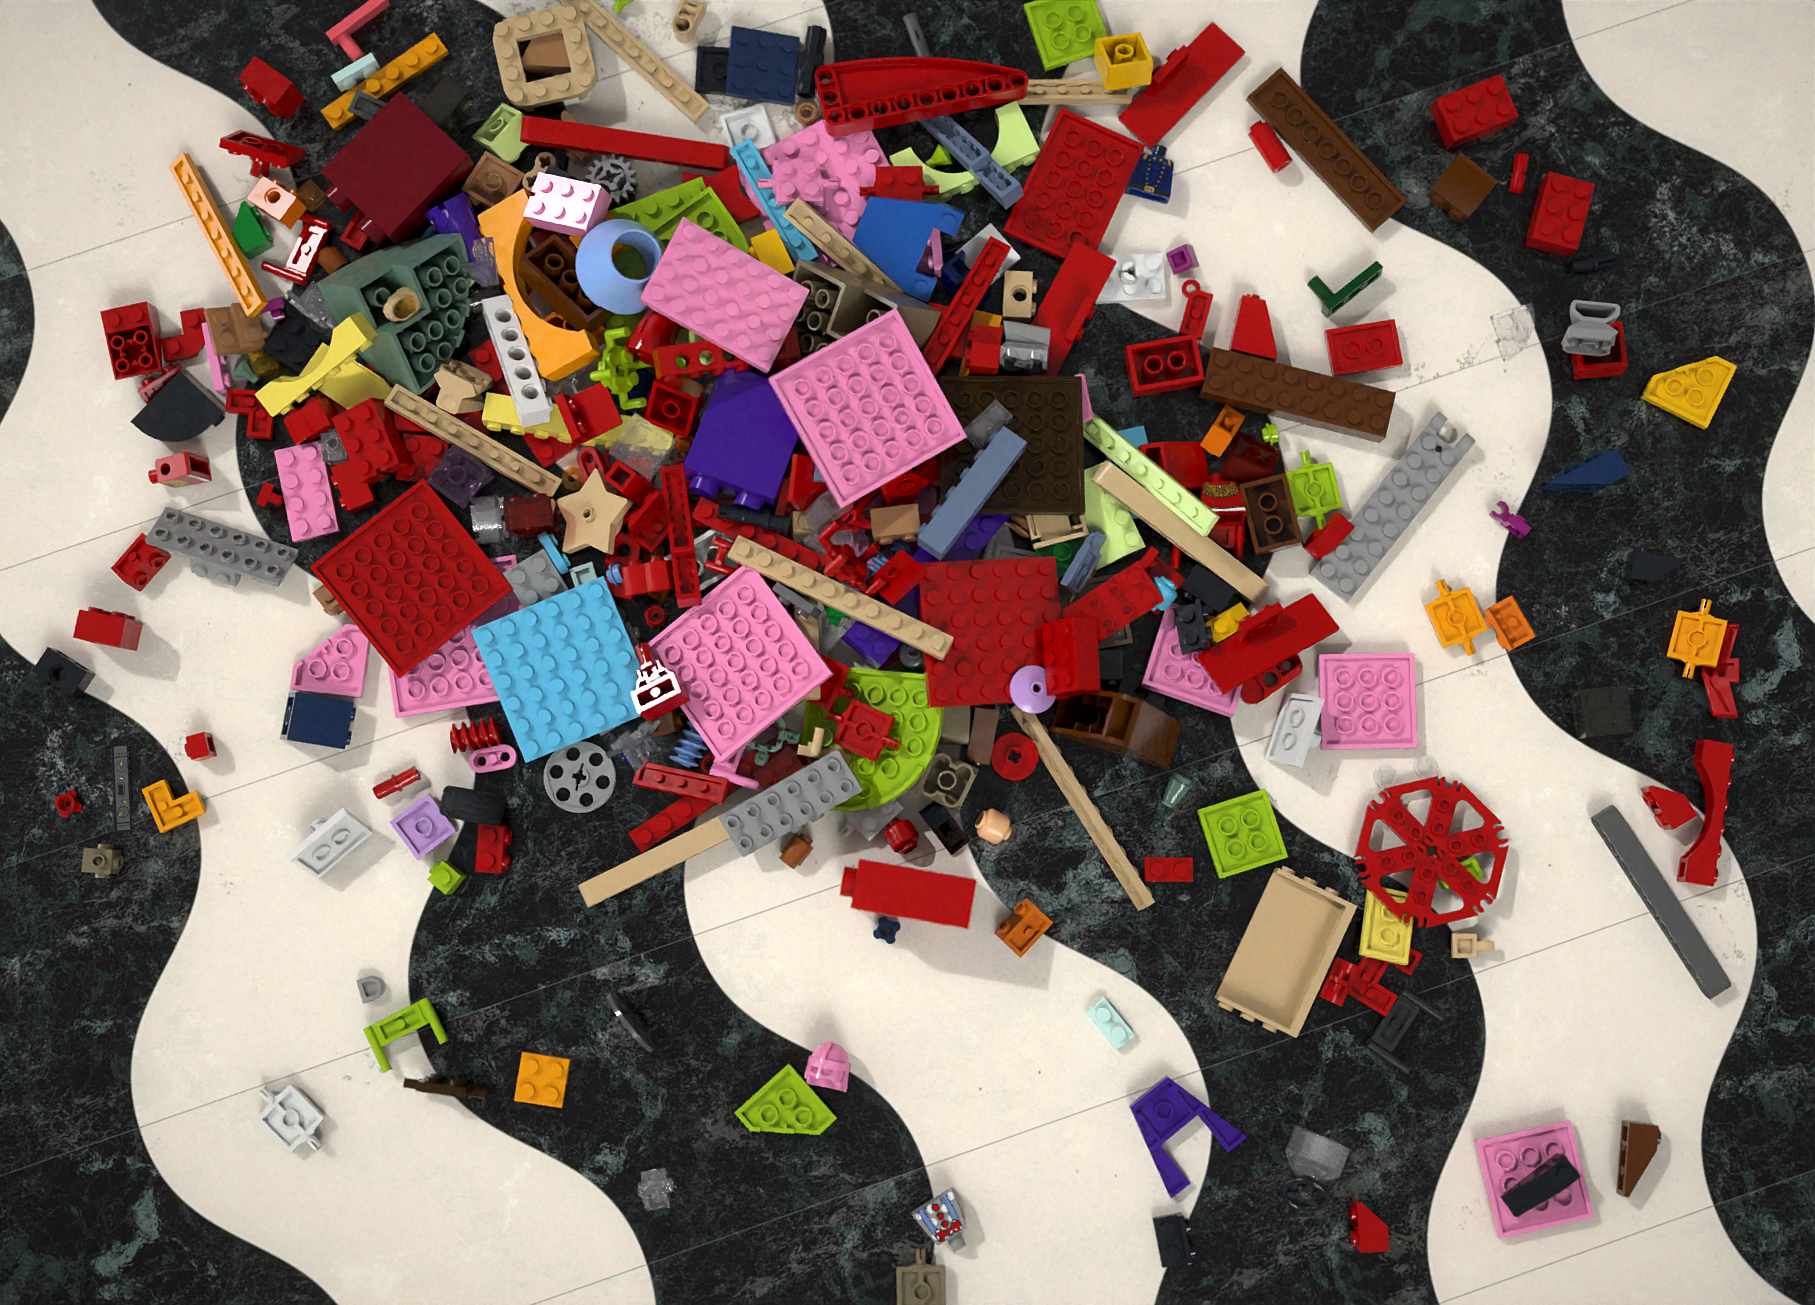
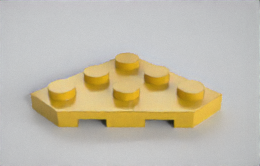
M1714 356L1665 373L1656 374L1650 377L1641 398L1704 430L1708 427L1737 366L1718 356Z

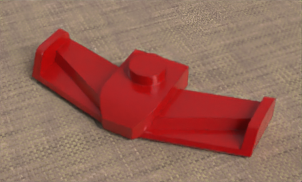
M1727 623L1716 668L1701 665V677L1704 681L1711 713L1716 718H1738L1730 684H1739L1740 660L1739 658L1730 657L1740 623Z

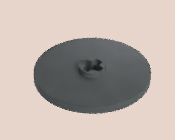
M612 991L606 995L607 1000L620 1021L647 1051L653 1052L656 1046L644 1025L617 994Z

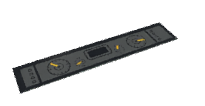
M129 744L111 745L115 834L133 833Z

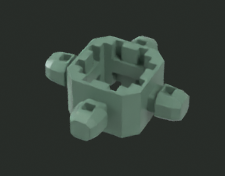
M783 716L775 721L780 723L776 745L758 743L754 739L748 743L750 748L758 749L754 760L756 765L766 766L770 756L768 751L776 752L782 748L784 740L789 744L799 743L801 733L792 729L786 731L787 722Z

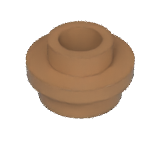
M805 102L797 107L796 119L800 124L810 126L818 120L819 111L814 104ZM810 112L812 115L809 118H805L803 114Z

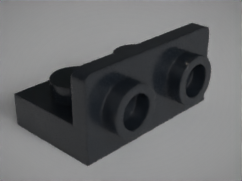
M1195 598L1194 604L1173 608L1182 655L1211 649L1210 641L1213 640L1211 626L1206 625L1205 619L1209 618L1207 604L1203 605L1200 598Z
M1181 1212L1152 1217L1162 1268L1186 1263L1188 1266L1193 1265L1192 1258L1196 1257L1193 1242L1189 1243L1187 1233H1191L1188 1218H1184Z

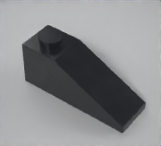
M1556 1153L1501 1195L1500 1198L1512 1214L1518 1217L1562 1192L1581 1176L1566 1156Z

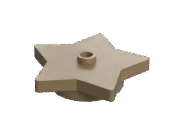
M599 469L593 470L579 492L556 500L567 523L562 549L565 553L571 554L590 545L611 555L614 552L615 537L619 533L623 517L632 506L633 501L614 495L608 483L603 479L605 476L603 471Z

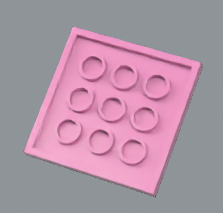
M1172 602L1163 613L1141 687L1232 718L1242 685L1226 694H1222L1197 660V656L1204 651L1182 655L1173 609L1182 605ZM1209 615V618L1205 619L1206 622L1213 619L1214 616Z
M1414 653L1317 655L1319 698L1324 699L1322 711L1319 715L1320 731L1322 733L1320 734L1322 736L1320 742L1321 750L1418 748Z
M1570 1120L1474 1140L1496 1235L1499 1239L1594 1218ZM1556 1153L1566 1156L1581 1177L1562 1192L1515 1217L1500 1196Z

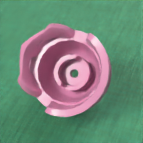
M827 1041L818 1046L812 1055L809 1056L804 1078H807L806 1083L809 1085L847 1092L851 1063H849L847 1053L843 1047L834 1042Z

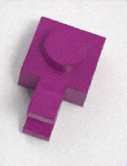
M1499 501L1496 505L1502 509V513L1497 514L1495 511H1491L1489 513L1490 517L1500 521L1501 525L1520 539L1526 536L1531 530V527L1527 525L1526 519L1520 515H1510L1508 505L1503 501Z

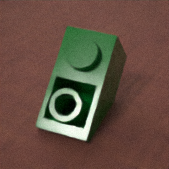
M243 201L238 211L232 235L242 253L251 260L274 247L270 240L273 238V235L266 225L262 226L259 220L262 216L255 205L251 207L246 201Z

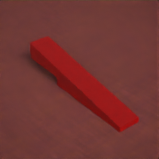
M683 465L660 467L678 608L702 605Z

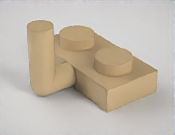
M815 727L813 742H808L807 746H798L797 754L819 759L836 749H840L846 761L850 764L851 754L843 753L844 748L830 745L829 750L821 749L825 729Z

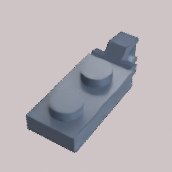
M1094 529L1085 538L1086 540L1076 553L1073 562L1060 582L1064 588L1076 596L1080 594L1101 558L1099 552L1107 539L1102 532Z

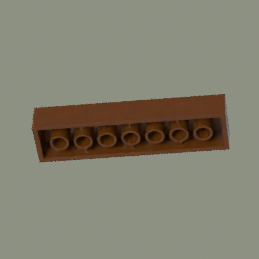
M1212 347L1208 354L1204 370L1205 379L1200 386L1198 398L1377 443L1386 438L1396 392L1217 347Z

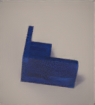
M963 250L941 267L940 280L954 296H956L970 272L965 266L966 253ZM986 291L976 310L991 298V294Z

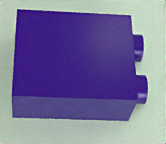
M734 368L726 369V373L719 376L683 465L685 479L691 482L689 490L699 496L715 499L717 493L721 492L736 498L733 505L737 508L762 512L764 508L775 512L783 481L789 476L791 471L793 454L798 453L802 440L768 378L748 371L735 372Z

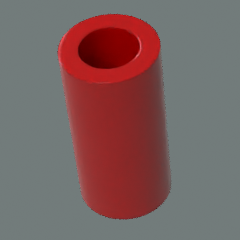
M1260 120L1249 128L1251 130L1248 134L1249 138L1273 174L1281 171L1293 161L1268 121L1262 123Z

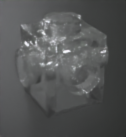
M336 428L329 429L328 433H321L318 449L319 453L323 455V462L330 466L349 460Z
M652 1169L641 1172V1182L637 1184L639 1197H642L646 1211L670 1207V1193L674 1192L672 1177L668 1178L666 1169Z

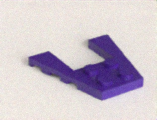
M1167 1075L1129 1105L1171 1199L1187 1187L1190 1182L1160 1145L1198 1115L1227 1152L1247 1138L1237 1128Z

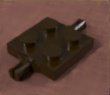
M431 1073L430 1076H425L424 1079L419 1080L405 1078L403 1088L416 1089L417 1092L460 1098L475 1097L486 1099L488 1089L475 1088V1083H470L469 1078L454 1077V1079L448 1080L445 1079V1075Z

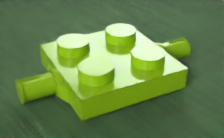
M1306 450L1300 452L1303 466L1297 470L1285 473L1288 476L1297 517H1316L1318 529L1322 530L1327 523L1325 514L1329 511L1341 509L1343 505L1332 462L1312 464L1310 451Z

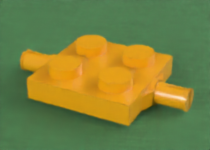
M1445 579L1435 582L1441 596L1423 606L1442 649L1453 644H1463L1467 657L1477 653L1471 639L1477 634L1487 631L1488 628L1469 586L1459 591H1449Z
M1702 599L1699 612L1689 613L1678 610L1667 657L1686 663L1682 675L1684 678H1687L1688 670L1690 669L1688 679H1693L1695 666L1704 665L1713 668L1717 666L1728 621L1714 618L1709 614L1711 600L1707 601L1706 608H1704L1706 599Z

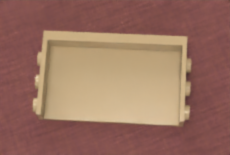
M1283 866L1282 869L1274 868L1214 998L1220 1001L1218 1006L1232 1012V1009L1235 1008L1242 1011L1241 1017L1251 1022H1254L1256 1018L1264 1022L1262 1027L1274 1033L1279 1029L1297 1038L1357 906L1338 897L1339 892L1329 887L1323 890L1317 887L1318 882L1308 877H1304L1302 880L1295 876L1296 872Z

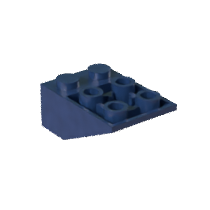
M1606 448L1594 456L1545 480L1547 485L1540 490L1542 492H1596L1629 475L1630 471L1617 448L1610 452Z

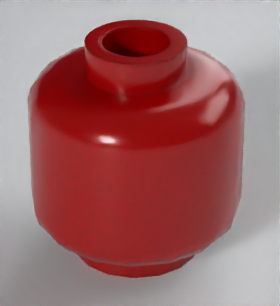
M895 818L887 824L888 829L884 833V838L895 853L905 855L912 852L918 846L920 835L910 820Z

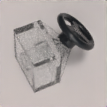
M1295 1125L1285 1153L1296 1177L1289 1178L1282 1184L1281 1196L1290 1207L1303 1212H1316L1324 1209L1329 1204L1330 1193L1323 1183L1340 1177L1350 1149L1337 1141ZM1297 1184L1296 1190H1289L1291 1186ZM1316 1188L1323 1195L1320 1202L1314 1198ZM1292 1198H1300L1307 1201L1310 1205L1299 1203Z

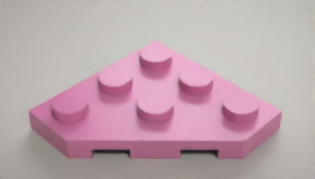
M346 624L338 633L316 647L306 658L293 665L290 689L363 698L370 641L357 625Z

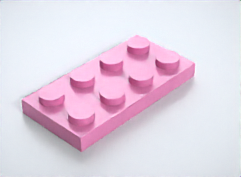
M315 441L275 450L274 453L292 541L296 543L341 533L323 442Z

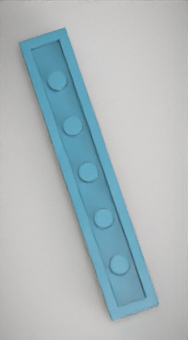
M751 138L730 148L732 155L773 226L776 228L795 264H797L798 259L812 262L819 259L808 237L783 216V213L789 206H776L772 188L758 189L757 179H771L772 175Z

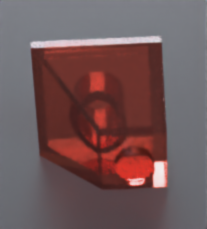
M1237 431L1218 476L1226 481H1234L1238 485L1271 477L1280 449Z

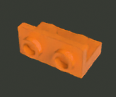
M1026 898L1018 903L1010 916L998 925L994 934L1021 958L1053 922Z

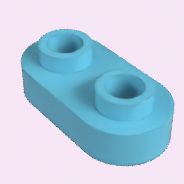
M545 531L537 535L541 545L548 553L560 575L562 576L569 572L568 566L571 564L564 553L559 554L556 546L559 544L552 533L548 535Z

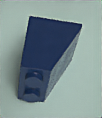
M289 692L280 739L345 749V746L350 744L352 732L348 730L350 721L353 722L356 715V708L353 707L354 702Z

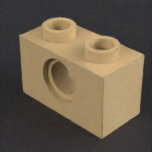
M1005 270L1002 322L1030 323L1031 316H1035L1036 302H1032V293L1036 294L1037 279H1033V272ZM1016 293H1022L1026 299L1019 302L1013 296Z

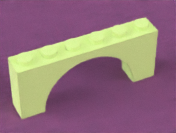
M1017 100L996 109L995 120L999 138L991 157L1010 174L1015 171V167L1034 163L1039 156L1040 149ZM911 147L889 156L890 166H923L925 186L939 185V195H925L924 201L946 202L952 198V195L959 192L961 194L967 193L974 188L973 186L979 184L968 171L954 174L936 171L928 167L915 155Z

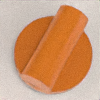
M674 433L673 444L675 448L681 452L689 451L696 434L691 433L686 438Z

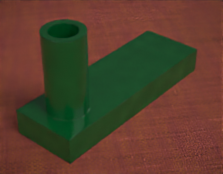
M1378 261L1374 262L1335 294L1318 276L1312 278L1307 286L1323 302L1321 313L1326 318H1329L1377 280L1382 274L1383 266Z

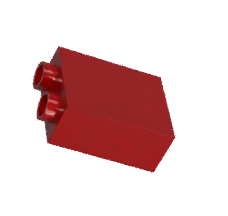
M859 859L858 868L844 867L839 896L852 898V909L969 929L977 880Z

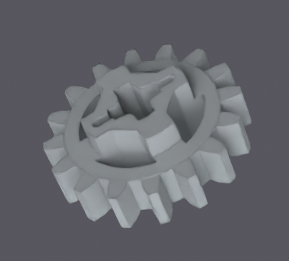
M614 154L611 155L610 159L602 155L601 162L595 159L594 163L596 166L588 167L591 175H586V180L592 184L601 185L606 191L611 193L609 194L612 197L610 207L613 201H616L618 206L621 205L620 199L622 198L629 201L627 194H634L635 191L632 186L637 185V180L634 179L637 175L635 170H631V163H625L622 156L616 160ZM613 177L614 182L609 183V178Z

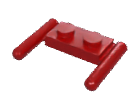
M304 212L299 220L307 224L304 225L288 259L287 268H282L267 261L261 263L262 270L300 285L306 284L307 276H310L319 257L318 254L329 235L327 233L332 229V222Z

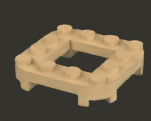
M555 6L509 17L495 25L493 45L503 88L509 101L516 107L524 109L526 112H533L535 107L573 98L583 100L588 97L587 94L594 88L598 81V75L586 31L587 28L581 15L574 7ZM562 32L572 72L527 83L519 50V42Z

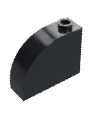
M182 370L130 422L144 434L154 439L165 442H181L200 435L212 425L217 427L226 418L223 415L225 407L190 374Z

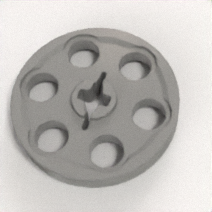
M578 741L555 751L550 756L544 769V786L550 799L560 808L574 813L591 812L605 804L612 795L616 785V769L611 757L602 748L593 743ZM571 748H577L580 752V756L576 761H570L567 758V752ZM594 753H600L603 756V762L599 766H593L590 763V757ZM555 765H560L563 768V775L558 779H554L550 774L551 768ZM580 770H582L586 780H581L578 785L574 775L579 774ZM600 776H607L610 780V784L606 789H600L597 786V779ZM561 788H567L570 791V797L566 801H560L557 798V792ZM585 793H590L593 796V803L588 807H584L580 802L581 796Z

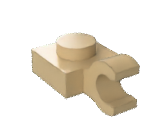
M1451 933V958H1478L1477 951H1495L1494 941H1477V934Z

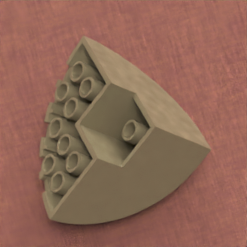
M798 259L793 281L810 290L791 328L796 327L801 353V356L797 358L798 362L895 308L898 310L921 353L923 352L934 333L941 311L903 292L863 276L808 260Z

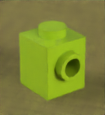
M438 861L430 869L429 873L431 875L427 880L445 895H450L467 875L450 861H442L441 863Z

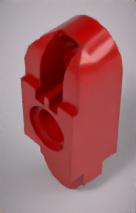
M1296 654L1285 660L1290 663L1291 667L1289 670L1284 669V662L1244 683L1240 692L1241 700L1245 704L1256 705L1293 680L1303 669L1300 657ZM1266 673L1272 674L1275 678V682L1271 686L1267 685L1264 681Z

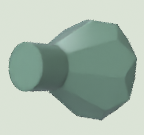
M247 359L235 365L232 375L235 378L249 380L253 384L259 380L260 377L254 373Z

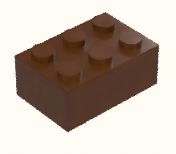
M1286 473L1239 485L1257 556L1304 545Z

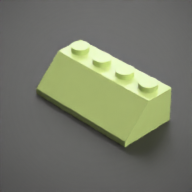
M1103 463L1084 470V517L1088 532L1090 533L1094 529L1102 532L1107 537L1099 552L1101 558L1095 566L1096 571L1135 555L1146 547L1128 509L1092 482L1091 479ZM1069 515L1075 525H1079L1076 515ZM1087 536L1081 537L1082 540H1083V542L1086 540L1085 538H1086Z

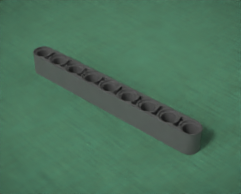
M1610 805L1592 816L1591 822L1702 993L1711 1000L1731 987V982L1619 810L1614 805Z

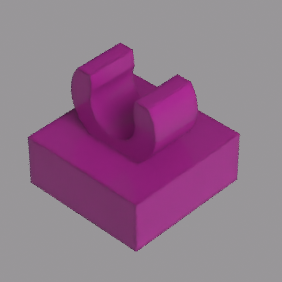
M285 295L269 300L261 312L270 311L274 322L284 319L285 315L281 307L288 304Z

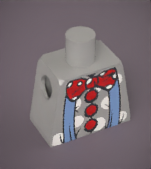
M952 1187L912 1211L915 1220L937 1245L948 1241L953 1252L966 1245L960 1232L967 1228V1224Z

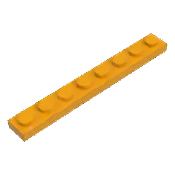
M181 153L169 169L247 317H255L268 304V301L190 154Z

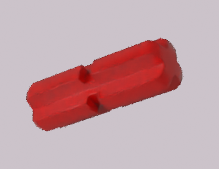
M1518 153L1515 157L1514 173L1511 177L1509 188L1511 193L1520 194L1523 191L1526 177L1525 172H1527L1529 155Z

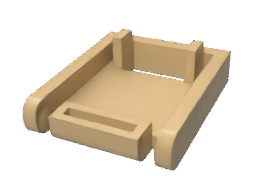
M1024 515L1031 540L1040 539V542L1033 544V549L1089 535L1084 515H1076L1079 525L1073 527L1070 525L1068 515Z

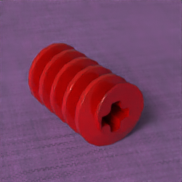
M492 716L489 719V724H486L483 718H480L479 726L476 725L474 720H471L469 728H467L465 722H461V729H458L455 723L452 724L450 741L454 754L457 753L458 749L460 752H465L467 746L471 751L476 749V745L480 749L485 748L486 743L489 747H493L495 740L498 745L503 744L501 726L498 722H495Z

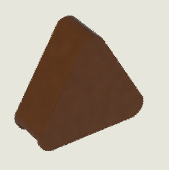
M1096 691L1071 696L1066 700H1059L1052 724L1048 726L1047 730L1065 738L1168 769L1182 723L1140 699L1120 693Z

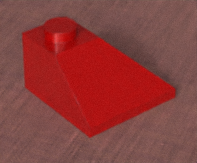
M793 454L788 502L798 511H805L824 495L829 488L826 483L813 482L815 463L812 457Z

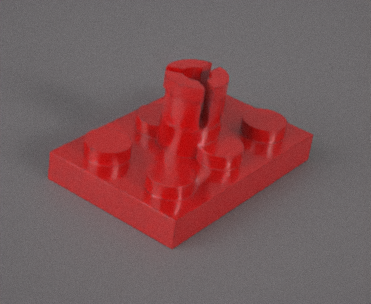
M238 130L220 138L219 144L220 148L228 150L227 152L232 155L243 154L249 156L250 160H252L250 175L259 178V174H261V177L269 178L271 163L275 168L285 169L304 159L306 149L243 130Z

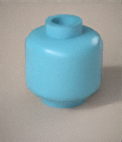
M1162 575L1161 578L1153 577L1151 580L1165 601L1151 609L1152 611L1156 609L1161 611L1167 610L1177 598L1175 590L1177 586Z

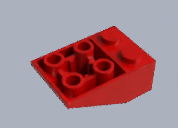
M145 301L100 311L115 380L162 371L161 329L156 306Z
M1202 441L1157 442L1142 444L1138 447L1142 453L1188 491L1202 489L1203 483L1210 482L1205 451L1200 446Z

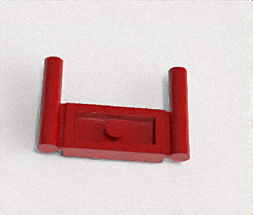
M1214 526L1207 537L1221 548L1234 549L1233 557L1242 563L1245 526ZM1172 544L1171 567L1179 569L1181 550Z

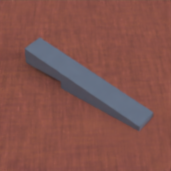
M944 115L919 120L1005 209H1008L1024 196L1021 184L994 161L990 152L950 116Z

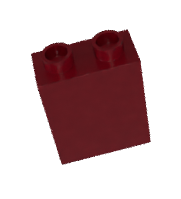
M399 91L320 172L331 183V186L323 194L344 214L354 205L365 216L357 226L372 241L379 245L386 237L394 244L405 242L427 220L424 213L442 204L470 176L475 165L464 150Z

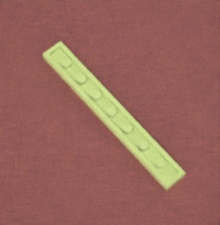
M1093 412V419L1083 422V436L1198 533L1207 537L1220 516Z

